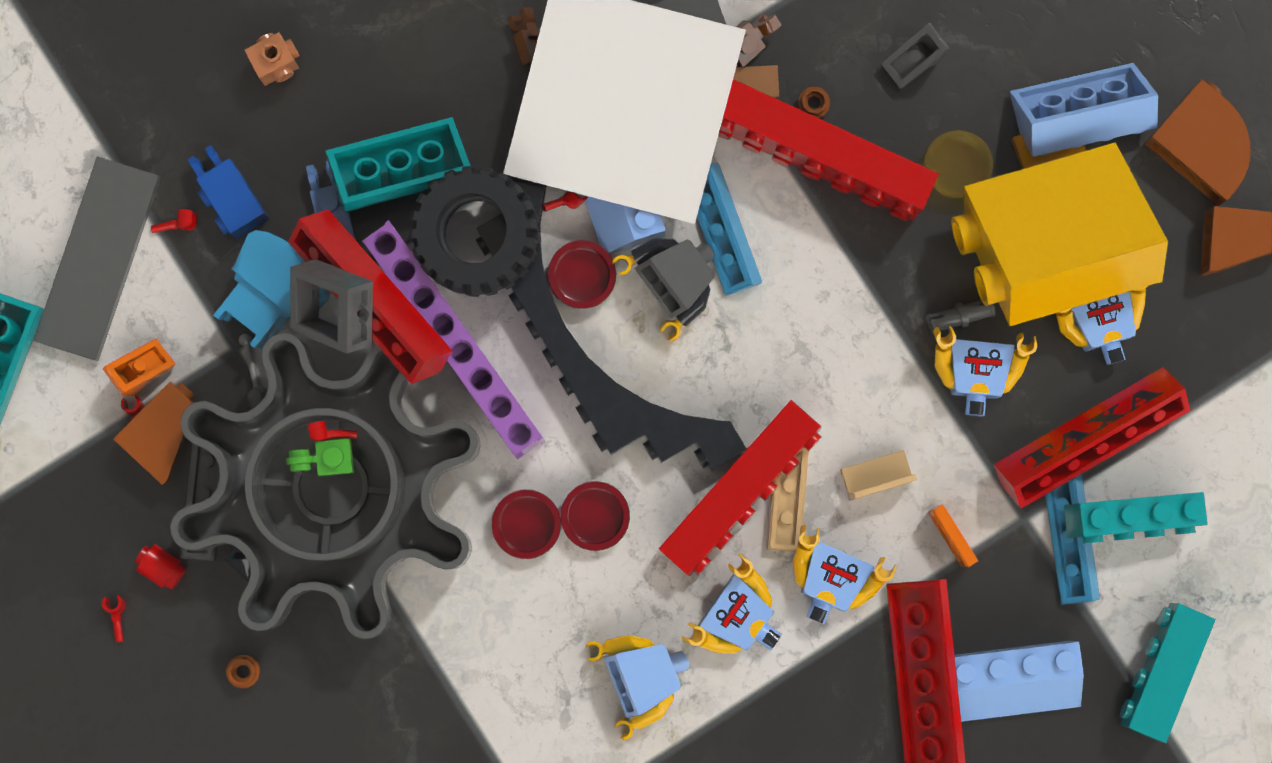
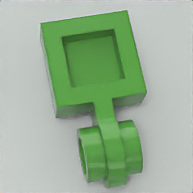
M351 439L315 442V456H310L309 449L289 451V458H286V465L290 466V472L311 470V464L317 463L318 476L354 473Z

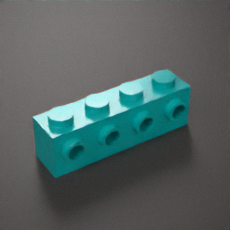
M1204 492L1064 505L1067 538L1082 537L1083 544L1103 542V535L1113 534L1114 541L1134 539V532L1144 531L1145 538L1165 536L1164 529L1175 528V535L1196 533L1195 526L1208 525Z
M1169 603L1168 607L1165 606L1162 609L1157 621L1160 628L1156 638L1152 637L1145 650V655L1148 658L1144 668H1139L1133 679L1132 685L1135 687L1131 700L1127 699L1122 706L1120 717L1123 718L1121 726L1166 744L1216 619L1179 603Z

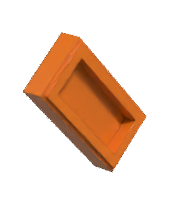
M937 505L929 510L930 518L960 566L970 567L978 562V559L944 505Z

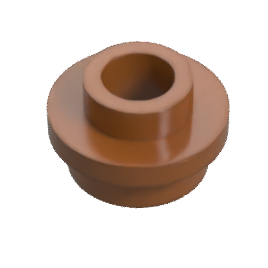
M809 87L802 91L798 98V109L817 118H822L829 110L830 98L822 88ZM816 99L819 102V107L816 109L810 108L808 101Z
M238 655L231 659L227 665V679L237 688H248L257 682L260 676V666L253 657ZM241 665H246L249 668V675L246 678L241 677L238 673Z

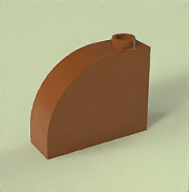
M1203 79L1189 90L1144 143L1217 206L1226 202L1237 190L1246 175L1250 162V139L1242 117L1234 106L1222 96L1221 90L1215 84L1205 82Z

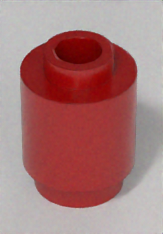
M154 544L151 548L144 546L134 561L138 564L136 572L159 587L164 588L166 586L170 590L175 588L187 570L186 567L181 565L182 561L157 544Z

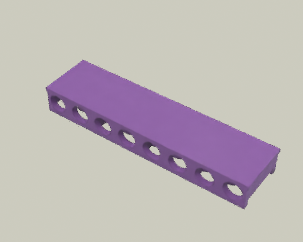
M388 220L384 226L362 240L388 278L453 350L447 360L514 456L519 459L539 444L545 443L542 435L430 277L423 271L420 263L415 259V256L391 222Z

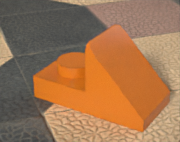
M154 339L109 363L102 370L122 396H137L147 383L171 371L176 363L160 342Z

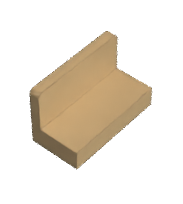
M904 450L840 469L850 501L917 480L916 474H911Z

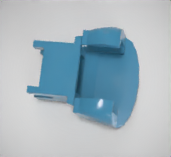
M258 230L248 233L238 258L231 268L236 272L234 279L238 284L213 316L218 320H225L226 322H230L233 317L256 334L250 345L253 348L263 350L264 344L268 339L278 334L290 319V267L305 263V261L287 241L278 236ZM319 287L320 309L330 298V294L322 287Z

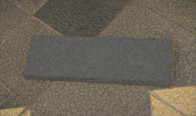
M96 157L33 341L99 361L161 179L159 175L102 157Z

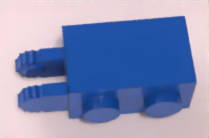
M210 145L205 148L206 154L216 166L210 171L205 172L203 165L195 156L188 159L198 176L196 180L201 186L197 193L207 207L213 205L218 213L214 220L225 235L229 232L238 239L270 218L236 164L230 158L223 162L213 146Z

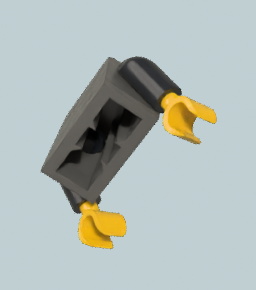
M655 238L631 251L632 254L629 256H617L612 264L618 260H625L627 262L628 268L617 274L620 276L629 273L633 264H638L634 269L671 319L675 316L677 317L674 321H663L659 326V332H662L667 326L673 325L674 333L667 340L674 341L680 336V327L689 325L706 309L711 290L709 284L714 279V272L708 263L714 258V252L707 244L702 243L695 247L688 239L678 243L673 238Z

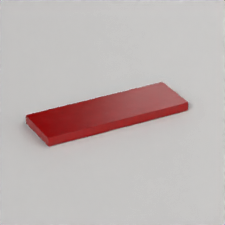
M947 580L888 583L886 587L904 763H966Z

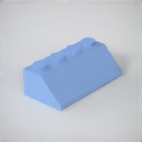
M1134 63L1010 91V98L1020 135L1022 134L1024 144L1032 157L1044 156L1051 152L1069 148H1079L1082 145L1094 142L1109 141L1113 138L1129 134H1140L1146 130L1157 128L1158 94Z
M589 196L585 200L599 245L606 249L609 254L644 244L651 239L665 237L666 230L661 215Z
M1062 641L954 655L961 722L1081 707L1084 674L1080 645L1077 641Z

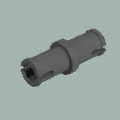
M982 300L964 305L961 302L953 304L951 309L927 314V325L931 329L932 335L936 327H939L940 332L948 330L949 326L952 328L959 326L960 329L966 328L971 322L994 317L995 307L994 304L985 306Z

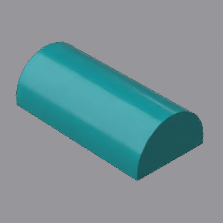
M453 117L326 150L331 177L344 213L429 190L428 184L434 179L438 181L443 179L445 172L452 169L458 172L462 171V167L470 166Z
M1 293L0 425L45 310L39 306Z

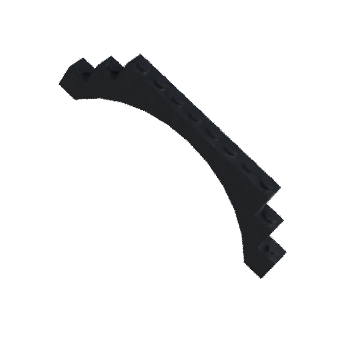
M506 175L518 184L531 199L535 212L539 216L540 225H538V229L541 233L542 204H544L547 185ZM502 214L476 228L480 237L475 239L484 256L488 254L494 256L504 242L506 224ZM541 242L537 244L536 252L538 255L535 262H530L527 267L529 272L523 278L519 277L514 281L515 285L511 287L513 293L508 296L516 310L519 312L524 309L530 320L525 325L534 340L540 337L545 344L546 349L542 350V353L550 367L552 368L557 365L563 374V377L558 380L566 394L569 396L574 393L580 405L575 408L584 424L591 421L597 431L592 437L601 452L608 450L610 455H613L645 436L647 441L643 443V446L652 460L658 458L662 464L693 444H696L698 449L693 452L703 469L709 466L711 471H714L747 450L730 421L683 415L650 403L616 383L586 355L561 318L549 291L542 263Z

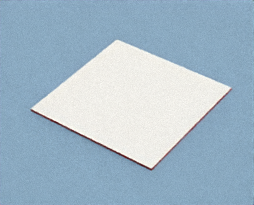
M548 0L503 174L695 224L746 30L632 0Z

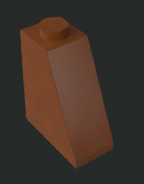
M1213 206L1205 211L1201 276H1208L1272 254V212Z
M169 382L113 439L162 485H165L170 480L185 439L180 422L182 414L188 406L194 403L191 399L195 395L182 382L177 386Z

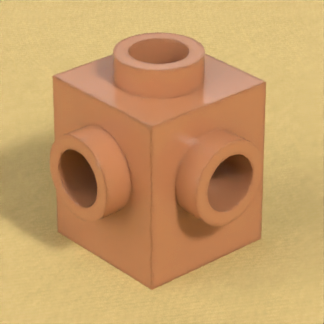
M280 32L265 34L256 40L255 45L245 49L253 68L264 86L274 81L283 82L294 75L293 71L299 69L295 58L300 56L291 38L285 41Z

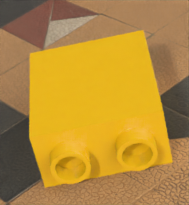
M1116 142L964 186V214L952 217L951 219L954 239L960 253L966 255L976 252L981 266L974 268V278L983 304L988 306L999 302L1009 326L1163 281L1168 240Z

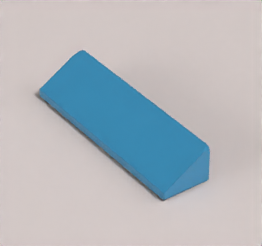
M711 163L697 219L706 244L714 252L712 260L725 296L757 286L762 283V279L719 163Z
M1082 474L1045 495L1061 605L1092 602L1100 599L1092 543L1083 544L1082 537L1067 538L1064 505L1086 503Z

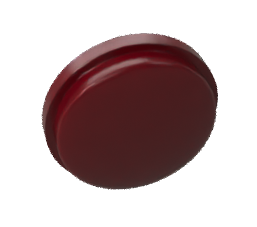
M586 240L567 243L557 250L548 267L549 286L555 297L569 307L576 309L595 307L604 302L613 291L617 274L615 263L612 264L613 259L611 255L599 244Z
M590 481L578 485L567 495L561 508V524L567 537L575 545L590 551L605 550L617 544L625 535L630 522V510L625 497L617 488L605 482Z
M530 489L518 490L505 496L496 506L492 516V532L497 544L507 554L520 559H532L545 554L555 545L561 531V517L554 502L545 494Z

